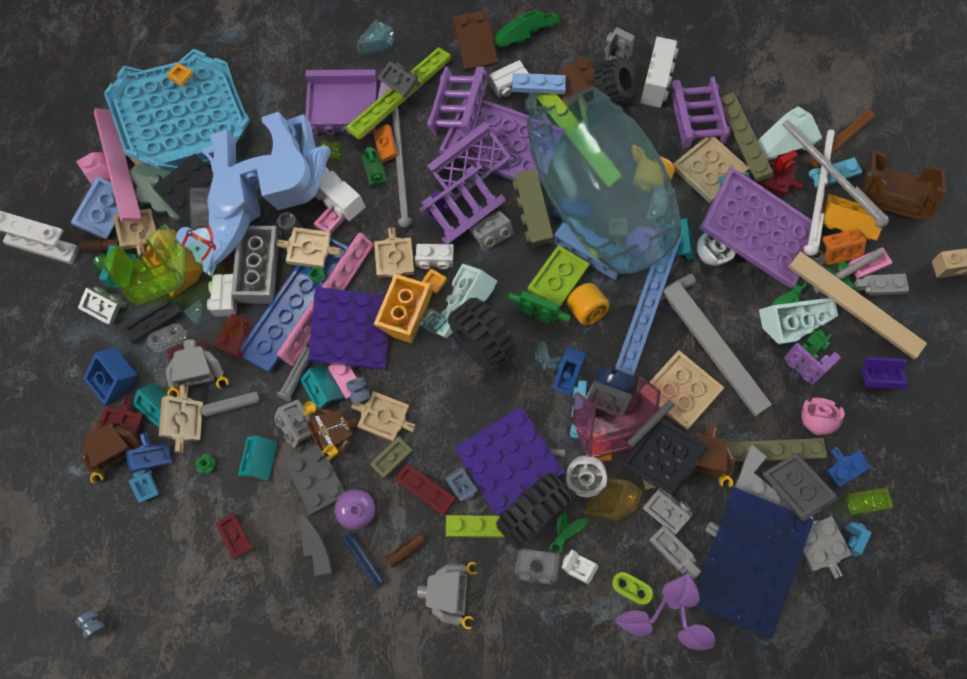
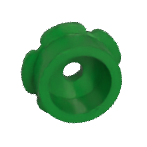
M209 454L202 455V457L196 460L197 471L200 473L212 472L215 468V459L211 458Z

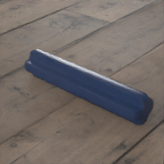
M352 533L346 535L343 541L374 588H379L384 584V580Z

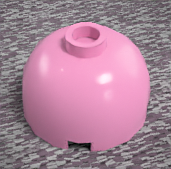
M812 398L810 402L806 400L801 413L804 426L816 435L832 434L838 430L845 415L841 406L838 409L835 407V402L824 398Z

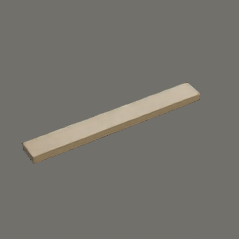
M801 251L788 266L800 277L911 358L916 359L927 343Z

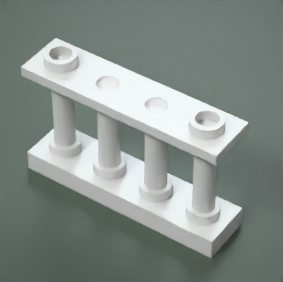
M0 211V231L7 233L3 240L6 245L73 264L80 248L77 245L59 240L63 232L62 229Z

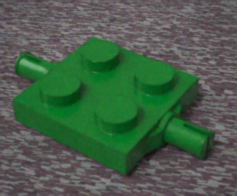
M523 291L521 296L512 292L509 293L508 300L517 302L520 305L519 312H522L526 317L533 316L545 324H555L558 318L567 322L570 320L571 314L562 312L559 309L558 303Z

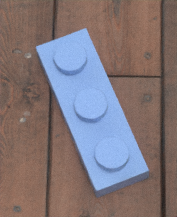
M513 73L512 92L565 94V75Z

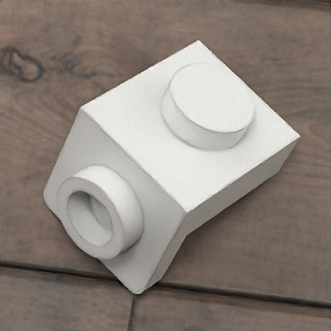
M571 550L565 556L562 565L567 574L588 585L599 567L596 563L578 555L574 550Z

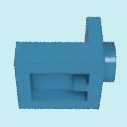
M145 469L138 470L133 473V477L129 480L139 503L159 494L151 476V469L147 471Z
M851 522L844 529L854 534L849 539L847 546H849L852 556L856 557L863 553L872 532L866 530V527L861 523Z

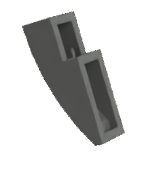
M299 515L303 554L305 558L313 559L315 577L333 576L332 561L321 535L304 515Z

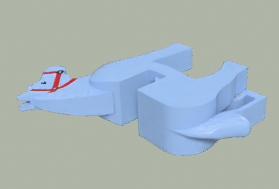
M279 112L261 117L262 123L270 130L273 138L271 155L254 157L236 164V137L227 129L211 134L210 138L213 145L202 148L203 154L210 160L214 173L208 195L209 225L207 228H199L195 231L188 227H183L178 231L176 238L179 244L193 252L195 262L202 265L203 271L208 273V275L212 276L216 265L225 259L245 235L250 222L261 216L256 189H261L262 196L277 210L304 204L316 195L319 188V180L323 175L331 150L328 146L315 148L311 123L304 115L286 120Z

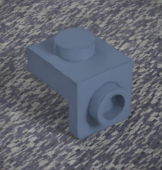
M462 467L445 477L460 501L471 499L475 495L474 493L478 491Z

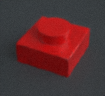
M792 150L779 157L774 169L778 173L791 169L795 165L794 161L798 154Z

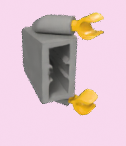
M185 340L183 342L184 350L174 352L173 359H171L165 371L168 386L171 388L167 393L169 397H173V390L177 392V397H179L181 385L191 386L215 381V377L218 379L216 382L218 388H222L219 384L220 380H225L227 386L229 385L228 378L223 376V370L219 361L209 351H205L200 346L196 347L195 340Z
M470 562L467 566H464V564H447L437 570L435 575L428 577L427 586L420 585L418 587V598H425L426 607L432 608V614L442 622L457 626L462 624L465 629L472 628L465 626V620L468 618L474 619L471 616L461 618V615L465 614L467 576L472 577L478 573L469 570L470 566H477L475 562Z

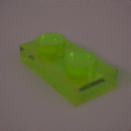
M887 488L845 495L850 515L893 508Z

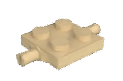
M151 209L139 210L141 214L140 222H121L119 214L113 215L121 250L137 248L138 257L142 258L141 251L143 257H145L144 247L149 245L156 231Z
M294 227L292 236L288 241L278 239L276 242V247L287 248L286 263L313 268L321 267L324 269L328 255L339 256L341 251L340 248L330 247L331 233L326 231Z
M392 227V231L391 228H388V239L374 241L377 278L391 277L393 279L394 274L401 276L415 274L411 238H397L396 228Z
M185 385L180 386L179 397L164 396L162 397L159 437L176 440L174 451L176 453L184 452V441L197 442L200 440L201 406H203V402L188 398V386Z
M374 391L365 405L353 403L351 406L352 409L361 412V419L357 426L358 429L392 442L396 439L402 428L414 432L416 424L406 421V415L410 408L408 404Z

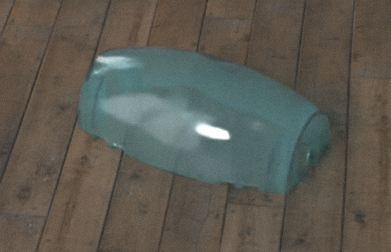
M592 86L565 99L567 110L562 114H558L556 106L553 105L528 117L527 131L530 149L543 188L562 222L594 257L617 274H629L649 268L664 258L676 246L681 236V220L670 177L649 138L633 118L623 112L621 106H616L611 102L609 96Z

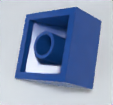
M115 347L95 352L83 378L104 406H106L131 388L137 374Z

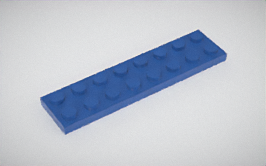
M333 238L330 239V247L340 248L341 251L339 256L329 254L326 258L323 269L325 280L322 283L316 284L310 279L309 272L313 267L297 265L238 350V356L271 373L280 360V357L276 354L313 301L315 287H322L349 247Z

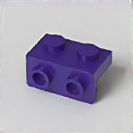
M866 357L861 369L866 387L906 389L908 382L903 371L906 360Z

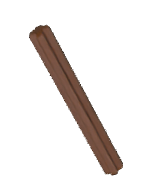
M871 110L864 112L833 139L831 155L873 119L875 114ZM825 147L819 151L822 155H824ZM814 157L811 158L810 165L814 168L818 167L820 163Z

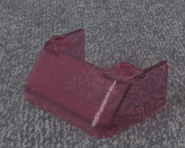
M639 377L637 395L631 396L623 416L606 415L595 418L596 406L582 394L575 392L572 421L584 452L589 457L599 458L632 449L627 442L659 410L661 391L643 377Z

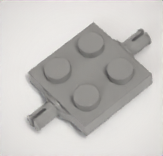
M812 516L805 520L807 525L794 532L793 535L812 572L820 568L829 567L834 579L843 576L837 563L852 554L833 517L814 521Z

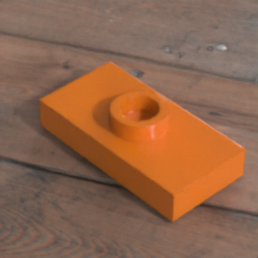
M386 124L374 131L373 134L380 161L385 163L398 156L391 126Z

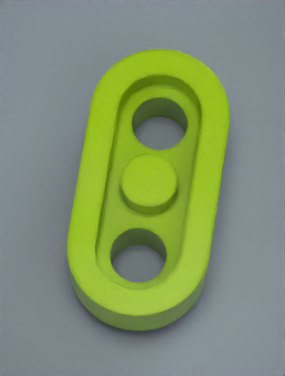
M620 572L612 580V587L618 594L638 605L649 603L653 597V592L649 585L628 573ZM620 580H624L626 582V586L624 588L619 586ZM638 591L644 592V598L638 597Z

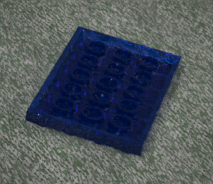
M733 487L696 585L699 592V602L695 607L772 639L814 519L808 518L802 522L792 510Z

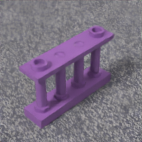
M448 67L444 68L433 109L427 122L428 128L434 136H437L439 127H460L465 136L475 129L489 79L484 67H477L473 76H453ZM452 83H472L469 90H450ZM448 97L468 98L465 105H446ZM444 112H464L463 118L460 120H442Z
M715 77L710 78L709 85L706 87L685 89L681 87L680 80H673L670 94L683 148H690L692 140L701 137L720 136L721 143L725 144L730 136V127L726 124L719 97V84H716ZM709 93L710 96L708 101L687 102L684 100V96ZM712 107L714 114L691 116L688 115L687 111L689 109ZM716 121L718 128L694 131V129H691V124Z
M481 164L476 168L472 165L465 170L466 175L435 198L430 196L422 202L424 206L420 208V211L422 212L428 207L444 229L445 236L441 238L444 244L453 241L506 201L503 195L498 197L492 195L477 174V171L482 168ZM468 177L472 178L487 199V205L483 208L477 204L462 183ZM453 188H458L473 209L474 215L470 218L464 216L448 192ZM441 197L459 220L458 223L460 225L455 229L449 225L434 204Z

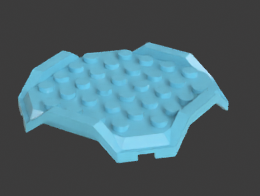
M196 49L191 50L179 62L148 70L123 66L117 74V80L114 84H110L104 92L125 155L160 170L173 171L194 153L206 165H210V160L203 154L202 148L213 145L210 135L227 129L236 137L237 143L250 122L234 86L227 62L218 58L211 59L206 57L205 53ZM177 63L193 72V77L183 87L167 77V73Z

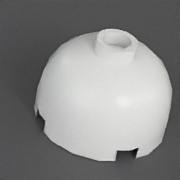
M703 233L698 240V255L708 265H723L733 259L736 252L707 233Z
M589 455L579 456L572 460L566 474V482L569 489H572L576 492V495L581 497H592L599 494V491L603 487L605 488L607 482L604 464L596 457Z

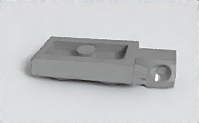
M906 274L864 276L863 279H857L853 283L859 291L865 290L869 295L907 294L909 292Z
M664 525L648 540L682 574L687 572L694 579L701 573L694 565L696 562L693 557L694 555Z

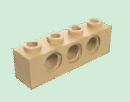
M967 249L939 253L932 260L936 277L967 274Z

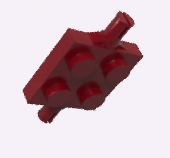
M779 158L768 161L773 171V176L757 182L766 190L785 197L791 186L800 190L804 186V183L794 179L798 166L794 165L791 169L783 170L779 173L774 169Z
M125 397L122 408L105 407L100 420L104 426L107 424H111L114 427L121 426L131 431L138 438L145 416L130 411L133 399Z

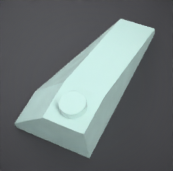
M797 106L785 114L758 140L767 161L776 159L778 155L792 150L795 151L801 148L806 150L782 125L786 120H789L813 146L822 140L819 129L810 113Z
M462 264L453 279L452 286L454 289L452 294L447 296L446 301L448 305L441 313L435 333L445 338L449 337L453 333L447 320L449 314L469 298H478L484 302L493 292L497 280L480 269Z
M831 298L773 305L759 309L762 328L778 344L798 341L804 335L811 333L814 329L838 316L836 303Z

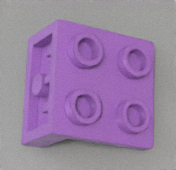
M796 343L784 358L790 367L795 368L801 373L805 381L813 385L841 357L834 352L830 357L825 355L818 362L799 343Z

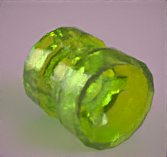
M321 141L320 146H328L331 150L329 158L339 160L341 156V143Z

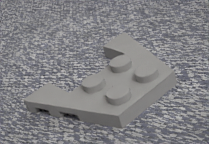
M750 445L728 504L758 530L764 531L791 514L793 510L773 488L754 474L767 456L755 446Z

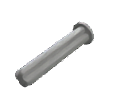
M308 346L304 347L280 392H277V396L289 402L292 400L290 397L309 364Z

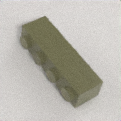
M532 169L515 173V180L512 182L514 191L519 193V197L516 198L518 207L522 208L524 213L521 214L522 224L527 226L528 231L525 232L527 243L531 242L532 247L553 243V234L537 170Z

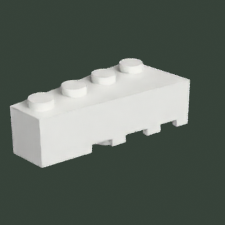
M656 37L641 104L661 108L662 101L666 102L669 92L666 91V88L670 87L672 79L669 74L673 73L675 62L672 61L676 59L678 48H676L677 41Z
M325 167L323 175L319 180V188L315 197L319 201L322 199L329 209L333 208L339 217H345L350 221L365 208L363 200L345 181L342 182L334 171L330 172Z

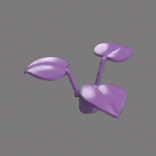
M688 573L664 585L662 589L663 600L652 618L649 619L646 612L638 610L628 611L616 617V622L627 632L636 636H645L652 632L653 626L651 623L655 622L667 603L670 608H680L682 624L685 630L678 632V638L683 645L694 650H707L715 646V636L709 628L703 625L687 626L684 606L693 607L699 602L698 589Z

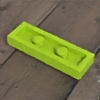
M446 515V537L505 538L496 526L500 516Z

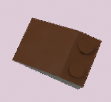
M486 10L453 16V31L464 70L468 71L477 67L498 64Z
M585 56L568 64L556 74L565 75V94L557 95L568 109L598 96L595 91L593 78L595 69Z

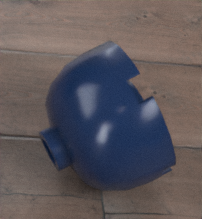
M599 366L596 381L630 393L636 378L620 371Z

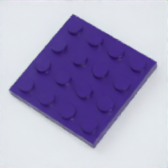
M315 287L308 362L385 370L388 333L374 325L385 296Z
M522 406L454 448L496 516L501 515L521 494L547 473H555L558 477L565 474Z

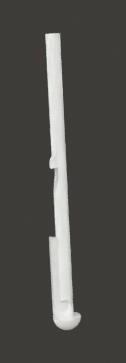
M828 130L823 156L828 160L831 157L834 130ZM821 166L808 245L803 248L805 254L809 256L817 254L819 250L825 214L821 213L824 187L827 186L828 171L823 166Z

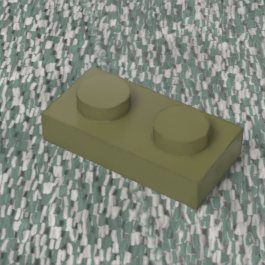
M398 436L370 463V466L385 479L413 450Z

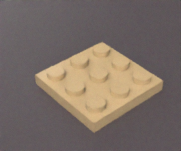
M714 136L705 137L674 163L675 172L709 203L713 201L720 187L719 176L726 175L731 167L741 173L748 172L749 170L739 158Z
M678 350L645 386L641 394L659 409L670 399L675 406L666 415L687 431L721 393L724 387Z

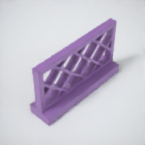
M484 122L427 166L446 190L451 186V183L457 182L452 181L453 170L461 171L463 176H465L467 160L478 161L477 166L480 161L490 163V169L487 172L477 171V174H482L480 178L483 180L510 160L511 156L490 130L488 124ZM487 135H490L493 139V147L482 146V141ZM472 147L479 148L478 158L468 157V150ZM481 149L492 150L491 160L480 159ZM494 150L502 151L505 158L501 161L493 160ZM457 158L465 159L464 169L453 168L454 161ZM443 169L451 170L449 180L441 179L438 173ZM462 182L464 185H468L466 187L468 191L476 185L475 182ZM451 191L448 192L454 201L462 196L460 192L455 196Z

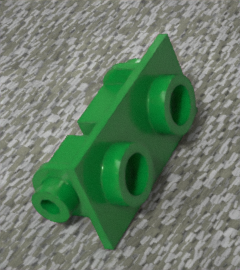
M367 147L365 154L361 156L369 185L387 182L378 151H375L372 147Z
M822 330L814 331L806 341L812 347L805 343L802 347L817 359L819 357L817 352L819 350L823 352L830 344L828 339L832 334L825 337Z

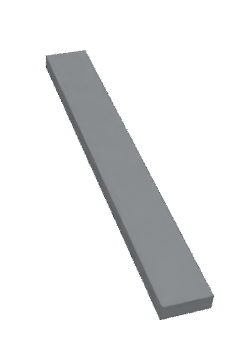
M677 281L664 289L662 294L752 414L756 416L771 406V402L680 282Z

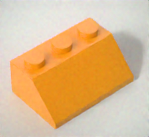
M831 194L827 195L822 212L825 213L824 227L829 229L838 228L842 232L859 229L867 241L871 239L877 241L882 228L875 226L877 222L859 203Z
M174 229L155 231L145 250L146 256H142L171 297H175L197 282L203 271L202 265L195 262L192 252L177 242V233Z
M394 274L374 325L394 338L413 343L433 294L430 284Z

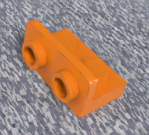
M859 229L823 237L822 241L826 246L824 261L827 265L864 256L866 239Z

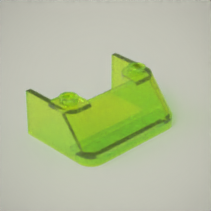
M166 223L145 240L162 263L149 268L142 259L135 258L130 260L120 245L116 246L99 261L126 297L136 305H141L178 290L185 283V249Z

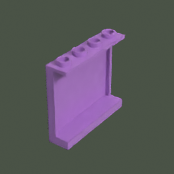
M306 70L308 84L305 117L311 123L313 135L343 133L350 135L346 131V126L377 100L376 70ZM375 126L372 130H370L367 134H370V133H373L374 131H376V126Z

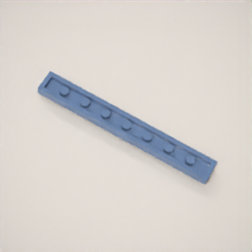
M663 232L618 357L615 371L634 376L681 240L680 237Z

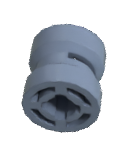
M364 377L355 378L346 383L347 389L351 392L350 398L352 403L362 402L370 398L369 391L365 388L366 382Z
M94 609L82 614L75 621L78 628L83 629V636L86 640L95 638L106 629L103 622L98 620V614Z

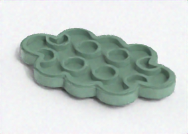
M145 164L134 166L130 171L132 183L137 187L135 190L137 200L143 205H151L153 210L159 214L168 213L172 219L181 221L180 217L152 188L172 171L160 170Z

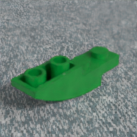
M536 9L529 11L505 25L495 35L493 41L500 47H507L510 45L509 43L524 42L525 39L531 37L530 32L538 31L541 27H552L555 23H559V15L552 12L544 14Z

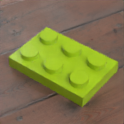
M558 245L528 286V291L536 296L558 303L560 309L590 264Z

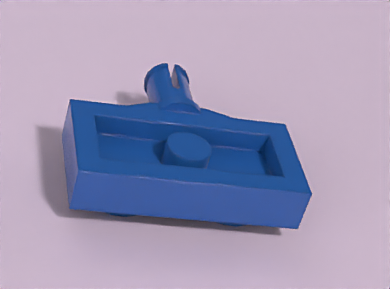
M148 433L139 435L142 443L140 448L126 452L130 472L172 463L168 443L161 445L150 444Z
M835 447L830 452L836 459V462L832 467L825 470V473L835 488H839L871 468L860 450L849 456H843L838 447Z

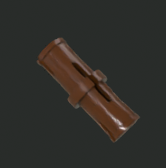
M97 238V240L80 241V248H84L81 249L82 252H104L108 250L109 245L117 246L121 250L118 239Z
M418 532L404 544L403 542L399 544L400 547L385 558L391 567L394 568L405 558H410L411 554L426 544V542Z

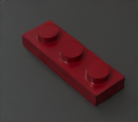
M406 464L395 478L396 482L443 516L456 500L452 495L409 464Z

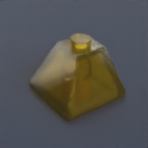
M607 477L605 488L603 487L596 496L590 497L584 513L619 520L637 509L643 490L630 481Z

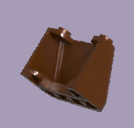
M872 150L868 157L861 191L881 210L923 221L931 219L947 194L944 169L928 167L923 170L920 177L885 168L887 163L886 156L883 153Z

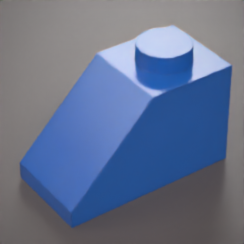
M567 347L552 389L571 395L586 353Z

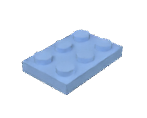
M98 176L96 177L71 221L72 225L99 238L108 239L115 227L113 215L119 214L111 182Z

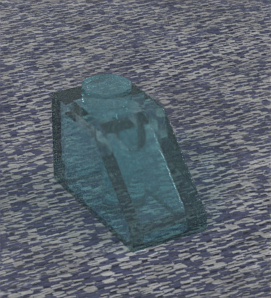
M375 19L356 43L358 54L365 55L385 51L394 41L393 28Z

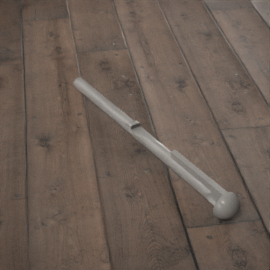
M397 107L392 111L394 141L398 152L396 166L401 218L398 220V223L401 227L407 228L411 225L412 219L408 217L399 110Z
M789 120L783 122L782 125L871 215L877 222L875 226L879 228L885 227L889 222L888 216L858 187L854 188L832 166L831 161L826 159Z

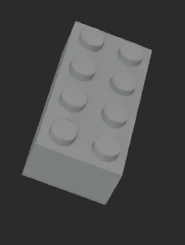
M248 226L245 235L236 246L231 296L236 303L271 304L274 300L279 247H276V242L278 239L280 240V234L276 226Z

